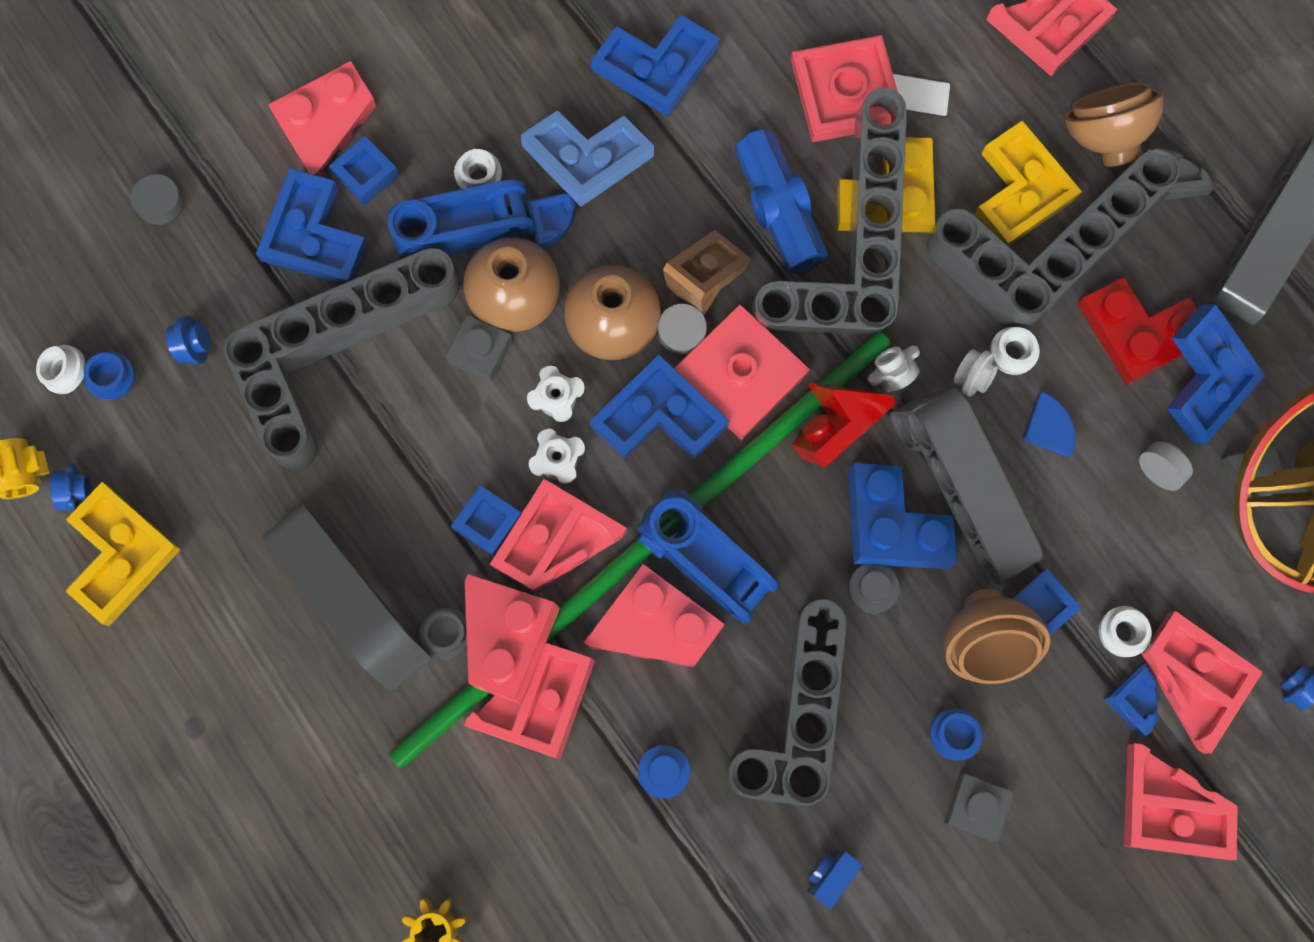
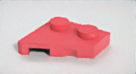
M1027 0L1024 3L1005 8L1003 3L995 5L990 10L986 20L1052 77L1112 19L1117 8L1107 0Z
M351 61L268 104L308 174L322 178L326 175L324 168L339 149L342 152L353 139L355 129L359 125L364 124L376 108L373 96Z
M543 479L490 565L535 593L622 539L627 532V528Z
M643 564L584 643L590 649L613 651L639 658L657 659L673 664L694 667L725 624Z
M467 574L465 579L468 683L476 689L521 704L560 608L555 602Z
M1176 611L1166 615L1151 638L1150 644L1141 654L1196 749L1203 754L1213 752L1263 673Z
M546 643L522 703L519 704L495 695L478 713L473 712L466 719L464 726L561 760L595 660Z
M1134 743L1127 745L1124 846L1223 860H1237L1238 806L1217 792L1207 791L1200 786L1197 779L1180 768L1174 769L1150 754L1151 750L1143 744Z

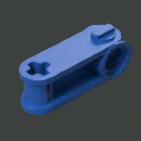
M503 180L424 198L406 200L395 204L389 211L388 229L398 253V258L401 260L430 248L440 249L447 253L448 256L479 250L485 244L499 238L518 237L525 239L531 236L536 228L534 221L527 216L523 200L526 194L524 183L519 180ZM507 208H510L512 215L508 214ZM420 226L426 229L418 237L404 236L405 232L412 227Z
M670 489L660 501L654 502L646 509L642 516V522L637 527L638 532L641 534L637 540L659 559L664 555L726 612L742 624L747 625L752 619L750 616L751 611L768 591L774 593L779 584L766 570L701 513L703 507L683 489H680L678 492ZM667 509L676 512L682 523L680 532L674 538L665 536L659 526V519Z

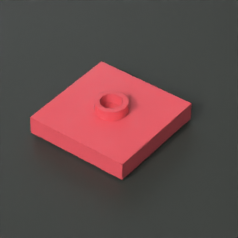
M882 35L792 51L790 60L812 143L854 135L857 112L869 93L878 88L885 87L897 91ZM872 107L869 109L870 117L876 124L882 126L891 124V116L887 110L882 107Z
M741 305L731 312L674 368L730 421L727 428L741 441L810 372V369Z

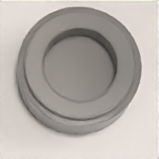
M688 304L673 305L667 308L660 317L658 324L660 343L673 354L687 355L705 339L706 320L703 314L694 306Z
M1157 441L1152 443L1139 458L1141 469L1153 483L1166 490L1176 491L1180 489L1193 474L1192 464L1186 454L1178 447L1167 442Z

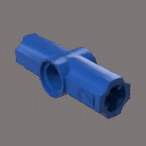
M760 129L747 134L743 140L736 143L735 153L751 187V202L756 218L764 230L769 229L788 274L797 273L799 275L810 271L826 261L828 253L810 215L811 203L806 186L799 174H792L773 131Z

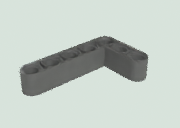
M878 88L869 93L858 110L855 119L848 284L790 281L769 282L759 290L753 299L751 307L752 316L766 329L772 331L868 335L875 334L889 326L896 318L899 304L907 109L905 100L894 89ZM872 107H882L887 110L891 116V124L885 126L876 124L870 117L869 109ZM875 154L884 157L889 164V173L879 175L872 172L868 167L867 157ZM874 202L882 205L887 212L886 223L875 224L871 222L865 214L866 204ZM872 250L883 256L885 260L883 273L876 274L866 269L863 264L864 252ZM771 294L781 296L787 303L786 315L777 319L769 317L762 307L763 298ZM815 297H827L835 305V315L832 320H820L814 315L811 304ZM864 299H875L881 304L883 317L880 322H869L863 317L860 307Z
M1152 149L1142 154L1030 265L1022 260L972 213L959 208L946 211L937 221L928 238V255L1004 327H1021L1028 330L1159 202L1179 178V163L1173 154L1162 149ZM1144 174L1152 177L1156 183L1147 180ZM1112 204L1121 207L1126 215L1117 212ZM944 233H954L961 239L962 244L951 243L945 238ZM1080 234L1091 238L1095 246L1086 244L1081 239ZM979 265H989L995 270L997 277L987 276L981 271ZM1047 265L1059 268L1064 278L1054 276L1048 270ZM1019 296L1027 299L1032 305L1033 310L1021 308L1016 303L1015 297Z
M433 248L419 251L243 326L229 335L224 346L225 358L262 446L280 465L293 470L305 468L312 463L318 450L316 437L288 373L452 302L458 295L460 285L453 262L447 253ZM439 271L446 274L445 278L438 284L424 283L425 278L432 272ZM392 290L401 292V295L395 302L390 304L379 303L380 298L386 292ZM348 309L355 310V315L347 323H334L335 318L340 312ZM300 329H309V334L305 340L296 344L289 343L290 337L294 332ZM256 348H263L262 355L257 361L244 364V359L248 352ZM275 390L281 391V397L275 405L267 408L262 407V401L266 394ZM292 433H299L300 441L298 445L291 451L281 452L280 445L284 437Z

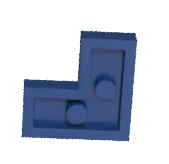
M683 15L679 16L656 49L616 26L591 59V70L669 117L719 48L720 38Z
M289 168L256 255L262 262L342 285L355 279L368 244L362 236L325 226L339 190L335 181Z
M1201 304L1171 338L1194 369L1196 375L1171 402L1167 410L1192 443L1205 445L1265 377V374L1216 304Z
M658 355L589 421V425L624 460L658 427L695 460L729 426L730 421L668 362Z
M854 463L850 467L848 478L854 564L951 569L957 564L953 516L905 513L902 466Z

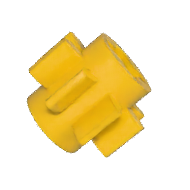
M23 438L0 440V498L16 499L37 492L39 490L38 483L41 482L40 476L49 474L44 451H36V447L33 445L29 446L28 441Z
M425 898L420 901L422 916L418 918L414 915H405L401 921L411 927L410 937L402 942H436L434 938L425 940L422 931L430 925L429 918H431L434 925L444 924L447 933L439 939V942H465L462 938L457 937L458 928L464 925L468 918L461 916L455 919L449 912L452 907V899L450 898L441 904L440 909H433L431 901Z

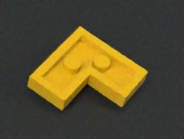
M1021 121L988 143L982 151V156L1008 187L980 205L974 215L1009 247L1075 201L1082 191L1027 125Z
M906 137L902 232L932 233L935 227L932 138ZM883 157V175L889 173V164ZM840 179L837 186L838 231H850L852 180ZM874 202L866 204L865 214L871 222L875 224L886 223L887 212L882 205Z
M101 482L66 519L67 522L101 551V554L66 589V592L101 624L110 626L181 549L110 486Z

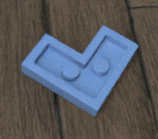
M557 110L521 134L522 147L580 207L654 157V145L625 116H622L587 140Z

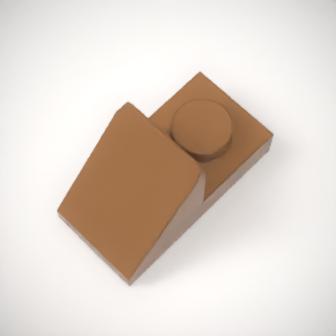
M713 230L666 263L663 268L666 286L686 304L694 306L705 315L719 291L744 272L751 258L719 232Z

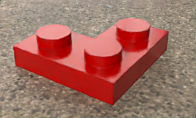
M1124 277L1083 297L1078 303L1079 308L1126 385L1184 356L1171 338L1197 310L1189 297L1148 317Z

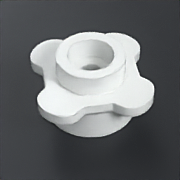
M910 346L905 350H901L900 347H892L882 352L875 360L877 367L869 375V383L873 386L882 383L887 391H897L908 386L916 379L920 371L914 361L920 354L918 347Z
M546 366L539 373L541 380L536 389L530 391L527 395L528 405L533 410L541 409L545 414L552 416L558 422L567 421L572 416V409L575 406L576 398L584 394V383L578 377L568 378L560 374L555 366ZM553 390L561 392L557 398L552 397L551 393Z
M553 429L541 431L537 437L539 447L536 456L529 460L531 472L536 476L544 474L551 479H558L562 484L571 483L577 476L575 470L577 459L585 452L583 441L579 437L568 439L558 436ZM555 452H559L562 457L556 461L552 458V455Z

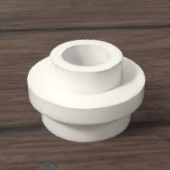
M472 149L465 152L459 158L455 165L454 175L459 188L466 189L501 181L502 169L500 162L493 154L482 149ZM477 170H483L487 173L486 177L479 180L472 179L471 175Z
M1007 327L999 331L991 341L989 350L994 354V365L1002 372L1010 375H1020L1029 371L1036 364L1040 353L1036 337L1029 330L1021 327ZM1006 347H1016L1020 351V358H1011L1006 353Z
M69 345L49 347L40 355L37 361V377L51 392L68 394L75 390L84 378L85 358L79 349Z
M972 349L965 356L954 377V384L962 388V394L971 397L977 390L984 393L989 388L998 369L992 365L994 360L993 353L987 350L980 353Z
M1120 606L1109 610L1102 617L1099 624V637L1103 646L1110 653L1119 657H1132L1139 655L1148 647L1152 637V630L1148 619L1142 612L1133 607ZM1119 623L1129 628L1130 638L1128 641H1123L1118 637L1116 629Z

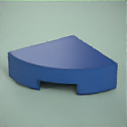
M568 193L527 201L530 217L534 221L536 228L534 234L537 245L546 249L559 242L569 231L573 223L575 200Z
M1041 392L1036 397L1022 440L1069 457L1075 449V429L1065 408L1053 397Z
M1144 663L1131 671L1104 700L1139 737H1146L1156 724L1158 718L1157 683L1152 672Z

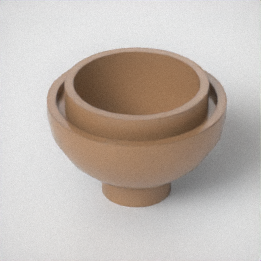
M1131 83L1091 93L1072 104V110L1064 116L1066 127L1070 136L1081 146L1092 152L1101 153L1105 166H1119L1134 162L1142 155L1141 143L1148 139L1156 129L1163 114V92L1158 89H1151V85L1148 83Z
M505 237L485 244L472 256L465 270L463 290L467 305L478 320L505 332H521L539 325L551 314L559 298L560 279L555 263L542 247L527 239ZM507 267L515 268L518 271L517 276L509 280L501 278L500 273Z
M616 264L598 266L581 275L572 285L564 307L566 328L575 344L587 354L604 360L626 359L645 349L654 339L661 317L658 295L648 279L630 267ZM609 295H615L621 299L622 303L616 308H608L603 305V300Z
M982 589L970 594L964 601V608L954 616L944 636V654L947 665L952 672L966 680L983 684L1005 683L1024 676L1041 662L1050 647V635L1041 616L1021 601L1003 597L1002 593L994 589Z

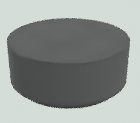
M151 174L141 178L133 186L130 194L133 209L144 221L153 225H163L173 221L182 211L184 204L180 189L172 179L162 174Z

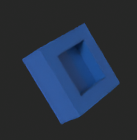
M366 136L362 137L329 165L332 174L364 206L400 176L397 167Z
M480 485L451 527L470 542L495 557L522 513Z
M1048 569L1040 572L1011 597L1034 609L1046 624L1049 635L1054 633L1082 608Z
M838 849L833 856L826 852L817 861L808 875V879L813 884L807 892L821 904L832 909L863 865L846 851Z

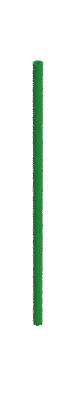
M877 332L819 383L845 386L891 346L889 339L882 332ZM812 390L807 392L689 495L703 508L707 506L822 406ZM672 510L659 520L660 530L669 538L681 528V519ZM636 540L559 606V612L546 643L558 635L652 552L639 540ZM468 684L389 752V757L402 770L489 693Z

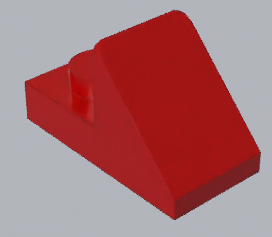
M809 382L808 386L826 413L809 421L803 428V434L791 445L801 459L826 468L896 404V401L892 395L867 388Z

